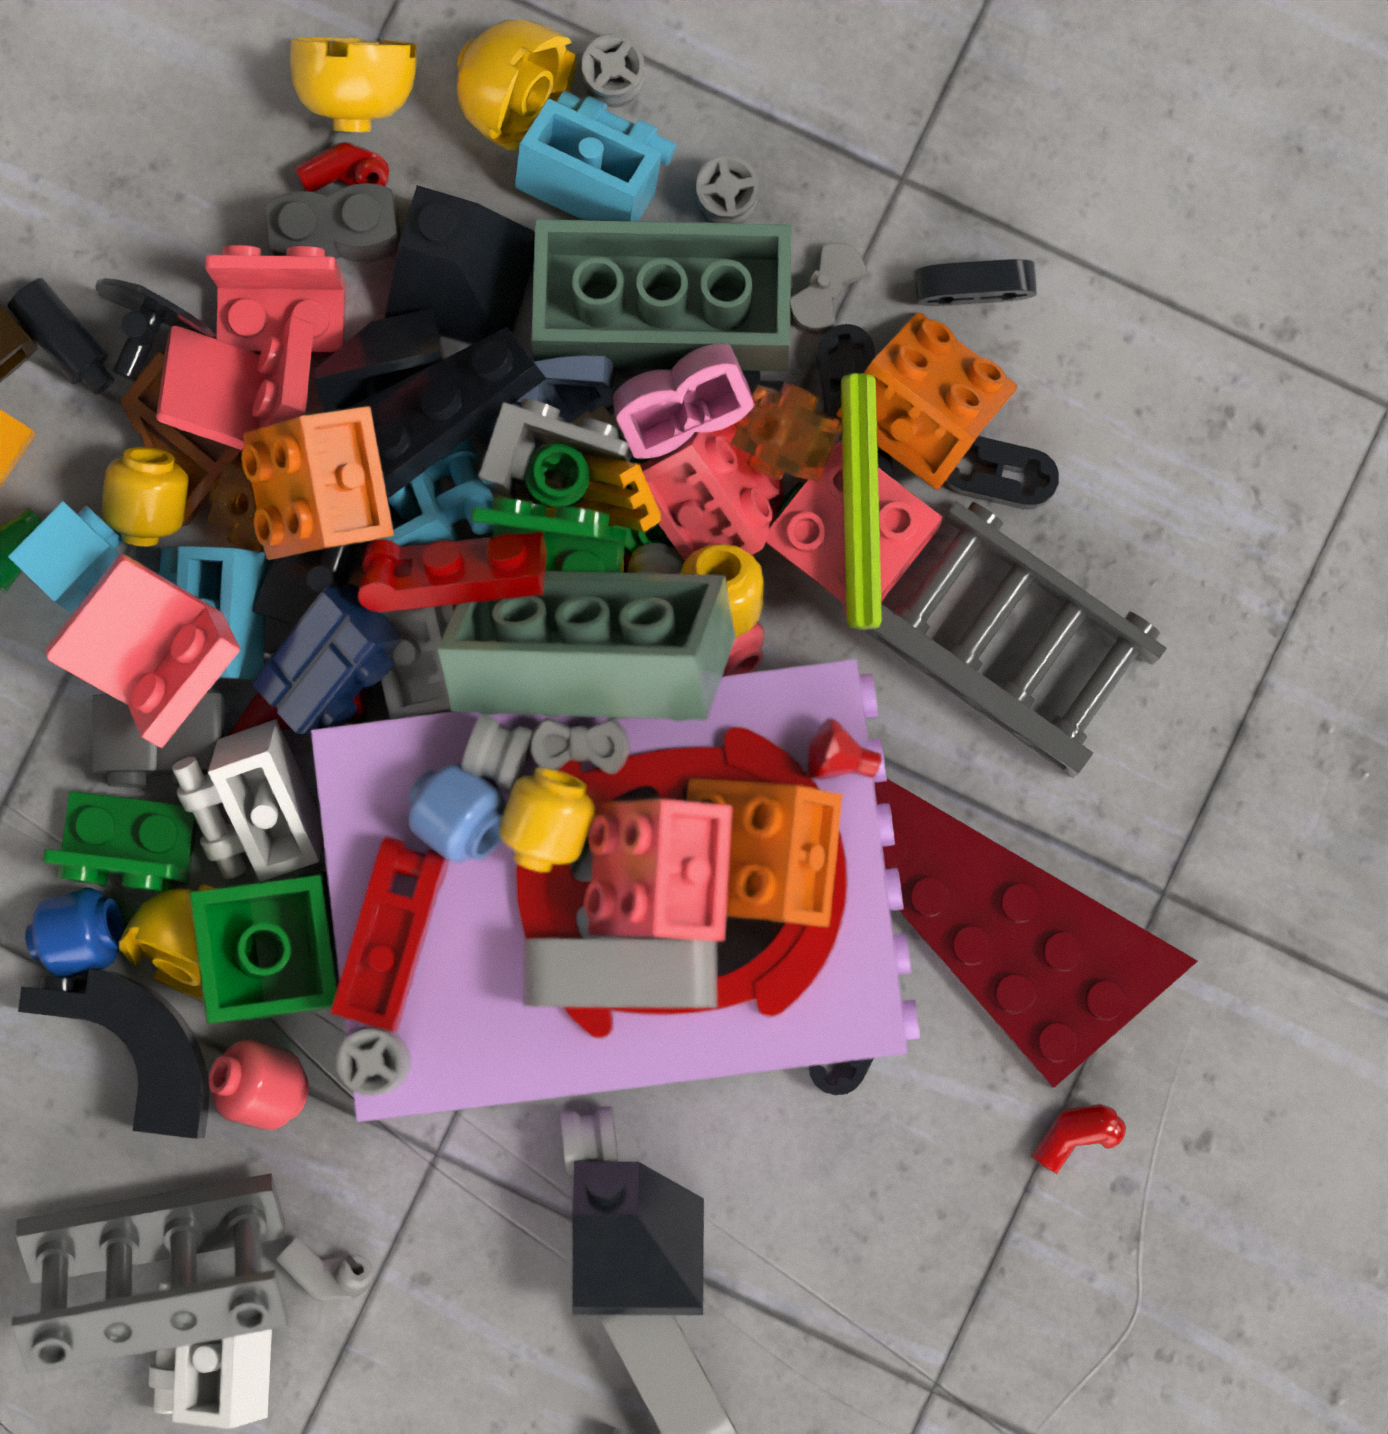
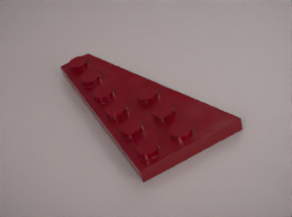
M887 779V781L875 783L877 805L889 803L891 808L895 845L884 846L883 852L886 870L898 868L903 909L897 911L1052 1088H1055L1198 962V960L893 781Z

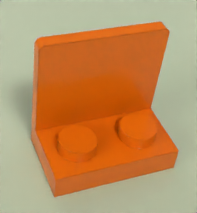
M920 312L911 318L872 360L864 374L873 375L876 379L877 446L937 491L949 478L977 437L1018 388L1017 384L1005 375L998 364L990 359L980 357L957 340L946 325L929 319ZM840 407V409L838 410V412L836 413V415L839 416V417L842 419L841 407Z
M370 406L302 416L244 433L245 446L242 451V465L246 477L252 482L257 508L254 515V529L258 541L264 546L265 556L268 560L394 536Z
M691 779L689 781L686 802L732 806L725 916L829 927L843 794L793 785Z

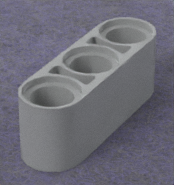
M524 939L523 1007H717V941L670 939Z
M598 1315L662 1434H738L675 1315Z

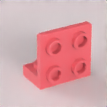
M230 245L222 248V255H206L205 269L218 288L217 340L261 354L268 337L278 338L289 317L294 316L314 323L311 356H331L345 344L346 280L335 257L325 256L324 249L312 246H294L286 249V256H261L260 248L246 245Z
M290 316L278 338L268 337L261 354L180 326H173L166 341L156 413L157 420L180 430L243 451L245 446L243 435L245 432L302 417L306 411L314 323Z
M743 419L717 431L694 432L677 449L654 457L640 465L661 513L662 521L659 522V525L684 561L693 552L707 545L715 544L738 546L753 555L763 550L768 538L769 528L773 525L775 516L784 499L783 482L776 468L769 461H762L749 442V432Z
M840 441L769 528L770 533L765 543L842 602V612L846 614L842 441ZM878 467L882 602L938 532L942 516Z
M119 555L45 648V653L50 662L128 705L141 737L163 748L241 649L221 611L128 556Z
M671 800L597 803L595 817L591 822L588 834L589 846L593 852L591 884L587 888L584 903L585 912L589 919V934L596 936L663 937L724 941L732 806Z

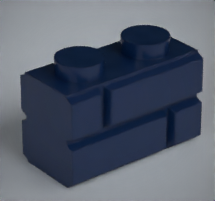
M348 584L324 588L253 679L252 685L270 705L278 708L277 713L295 733L306 735L311 734V730L344 726L357 711V705L353 700L363 687L372 686L380 681L394 664V660L389 655L402 640L403 634L385 614L369 610L360 603L358 598L359 586Z

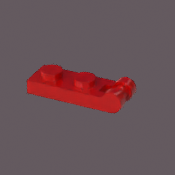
M543 533L503 534L497 537L439 541L432 544L400 547L395 542L387 539L374 540L364 550L363 570L365 574L360 580L359 601L369 610L386 612L543 595L547 558Z
M385 836L382 840L330 1014L390 1032H398L438 893L444 882L449 865V860L445 859L434 849L430 848L424 854L407 849L406 842L390 836ZM397 874L418 879L413 898L391 892Z

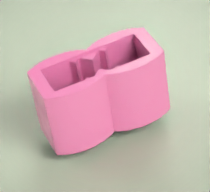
M712 344L698 348L679 360L672 370H653L639 374L620 386L612 396L616 419L634 458H653L667 454L684 444L694 432L717 431L738 422L754 406L748 383L730 344Z

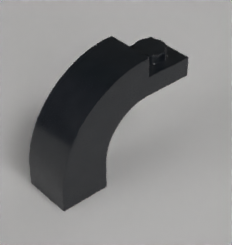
M91 968L88 970L85 994L78 993L80 980L41 976L39 988L21 986L18 1012L91 1021L112 1031L126 1045L133 1057L138 1075V1093L132 1131L193 1139L205 1138L210 1097L206 1063L198 1041L185 1019L159 993L130 977Z

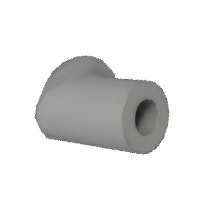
M299 1237L276 1258V1261L314 1299L319 1301L356 1298L367 1291L373 1274L371 1264L363 1256L353 1254L343 1258L321 1260Z

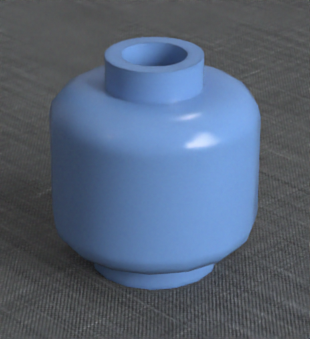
M451 764L437 772L433 770L427 771L415 782L409 793V802L412 804L409 811V827L416 837L451 862L460 863L472 858L480 860L489 855L502 840L499 835V828L506 802L501 792L482 777L462 771V765Z

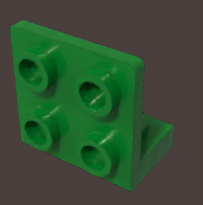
M493 497L491 510L472 507L471 521L494 525L492 537L503 534L542 532L547 549L545 571L621 573L627 530L609 527L610 514L598 513L587 509L557 506L555 518L545 517L547 506Z
M69 791L61 851L44 849L42 862L58 866V878L68 879V881L107 886L109 874L123 875L122 886L160 893L171 890L172 882L189 884L197 820L193 812L185 811L183 806L179 804Z

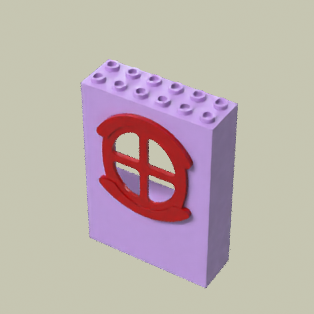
M853 659L723 676L707 720L674 721L671 719L629 717L615 719L626 730L630 740L629 756L617 773H606L590 760H570L557 770L576 777L586 785L584 793L593 801L594 808H596L599 802H613L622 795L642 786L655 788L660 800L684 802L683 789L691 779L793 785L843 794L829 927L785 922L779 934L761 954L739 969L724 976H717V1007H523L524 939H585L581 934L577 915L579 910L585 906V894L591 881L577 880L572 874L571 862L568 864H553L549 872H540L526 868L513 860L515 850L511 849L503 840L489 855L480 860L472 858L460 863L449 861L398 1032H393L406 1043L410 1053V1070L406 1080L397 1089L386 1094L362 1095L353 1091L356 1122L908 1054V1040L920 1039L915 999L902 1000L899 975L912 974L907 935H894L891 911L902 910L903 900L898 868L887 870L885 868L883 847L895 845L890 805L889 803L877 805L875 783L887 781L881 738L869 740L866 719L879 717L873 674L861 675L858 661ZM447 712L311 730L340 979L382 840L385 836H390L405 841L407 849L424 854L428 852L431 847L416 837L409 827V811L412 806L409 802V793L415 782L427 771L433 770L437 772L451 764L462 765L471 734L482 713ZM509 713L487 715L497 719L502 728L512 731L522 727L533 732L540 722L546 718L554 719L570 728L580 725L591 728L607 719H611L599 716L562 715L548 717L539 714ZM827 718L839 721L861 747L881 753L880 768L874 778L857 773L825 780L809 778L807 769L809 744ZM531 751L522 777L534 775L536 769L540 768L535 763ZM483 776L484 780L501 792L507 805L511 792L499 789L495 780ZM397 874L391 892L413 898L418 879ZM344 1018L347 1038L351 1034L363 1029H380ZM384 1051L382 1055H383V1058H384V1065H386V1059H385V1056H384L385 1051Z

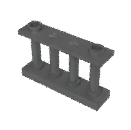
M956 501L949 510L945 520L960 530L907 606L899 605L895 612H892L882 605L880 627L866 629L865 633L1074 778L1081 772L1093 755L1091 750L1082 745L1087 739L1086 734L1083 733L1136 656H1141L1153 665L1161 658L1167 648L1156 641L1160 632L1147 620L1130 611L1125 618L1000 532L999 529L1002 527L1003 522L988 509L975 502H972L966 508ZM982 545L1012 566V568L959 643L951 642L947 649H945L925 635L930 628L926 622L977 549ZM1035 582L1064 604L1011 680L1003 679L998 686L978 672L983 664L979 657L1031 583ZM1086 618L1115 638L1116 642L1064 716L1056 715L1052 722H1049L1030 708L1035 701L1031 694Z
M272 1173L18 1219L16 1239L31 1284L41 1282L40 1312L12 1317V1329L27 1374L289 1327L288 1315L276 1271L261 1272V1242L285 1238V1220ZM235 1247V1277L197 1284L196 1254ZM170 1259V1289L132 1295V1266ZM106 1271L105 1301L67 1307L68 1277Z

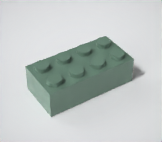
M535 219L531 338L534 362L558 357L605 356L614 363L613 368L672 369L679 360L698 348L712 344H730L741 370L788 371L792 224Z
M545 571L543 595L457 604L439 644L438 653L452 712H479L486 715L498 713L539 714L548 717L562 715L599 716L611 719L626 717L658 718L674 721L707 720L735 641V633L725 575Z

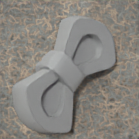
M838 242L821 247L818 270L811 275L806 288L790 297V314L795 323L801 328L813 332L828 331L835 326L834 301L839 297L844 286L863 279L867 274L864 260L854 247Z
M546 718L535 728L530 741V750L535 763L540 768L558 770L570 760H590L606 773L615 774L625 764L629 756L630 740L626 730L613 718L607 719L591 728L583 725L570 728L554 719Z

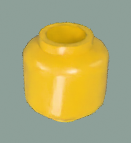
M150 447L129 448L124 451L123 457L113 460L106 469L101 517L110 528L121 533V540L125 543L142 547L154 546L159 543L160 537L176 533L183 524L189 481L188 475L181 466L174 463V456L167 451Z
M728 544L707 545L693 552L684 562L680 574L725 575L735 638L749 632L758 622L763 608L764 580L759 563L752 554L738 546Z
M538 768L534 775L521 777L515 781L499 828L501 839L511 849L515 850L513 855L515 862L535 871L549 872L553 864H568L578 859L595 810L593 801L584 793L586 785L581 780L561 771Z

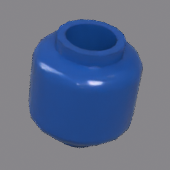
M86 887L50 896L37 904L33 912L32 924L26 928L25 940L27 949L35 961H41L43 966L52 975L60 978L88 973L89 968L101 970L110 966L116 960L119 953V940L126 929V922L117 902L111 898L107 899L102 892L94 888Z

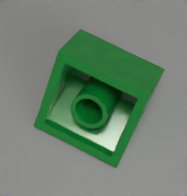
M320 875L189 893L206 1024L271 1018L332 1008L337 990Z

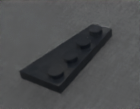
M506 327L344 410L370 406L386 496L389 499L500 414L503 402L510 405L514 404L543 382L546 377L510 329Z

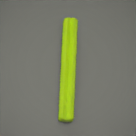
M855 373L845 375L841 379L846 620L849 628L863 630L878 628L882 621L876 379L870 374Z

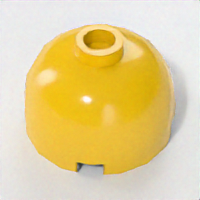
M515 19L503 20L484 30L478 37L469 40L458 56L456 84L459 107L471 125L487 139L506 150L519 151L520 142L547 100L551 99L557 102L563 91L569 93L571 90L577 59L576 54L566 49V45L572 43L569 38L543 24L531 20Z
M292 38L290 47L292 84L300 101L312 113L333 118V130L370 132L371 120L393 115L405 104L410 95L416 73L417 43L381 39L379 45L377 41L360 40L361 38Z
M201 885L198 891L212 890L215 888L206 885ZM177 888L160 892L144 902L131 918L119 940V949L136 967L142 957L153 963L158 968L153 979L188 997L203 1001L189 893L196 891Z

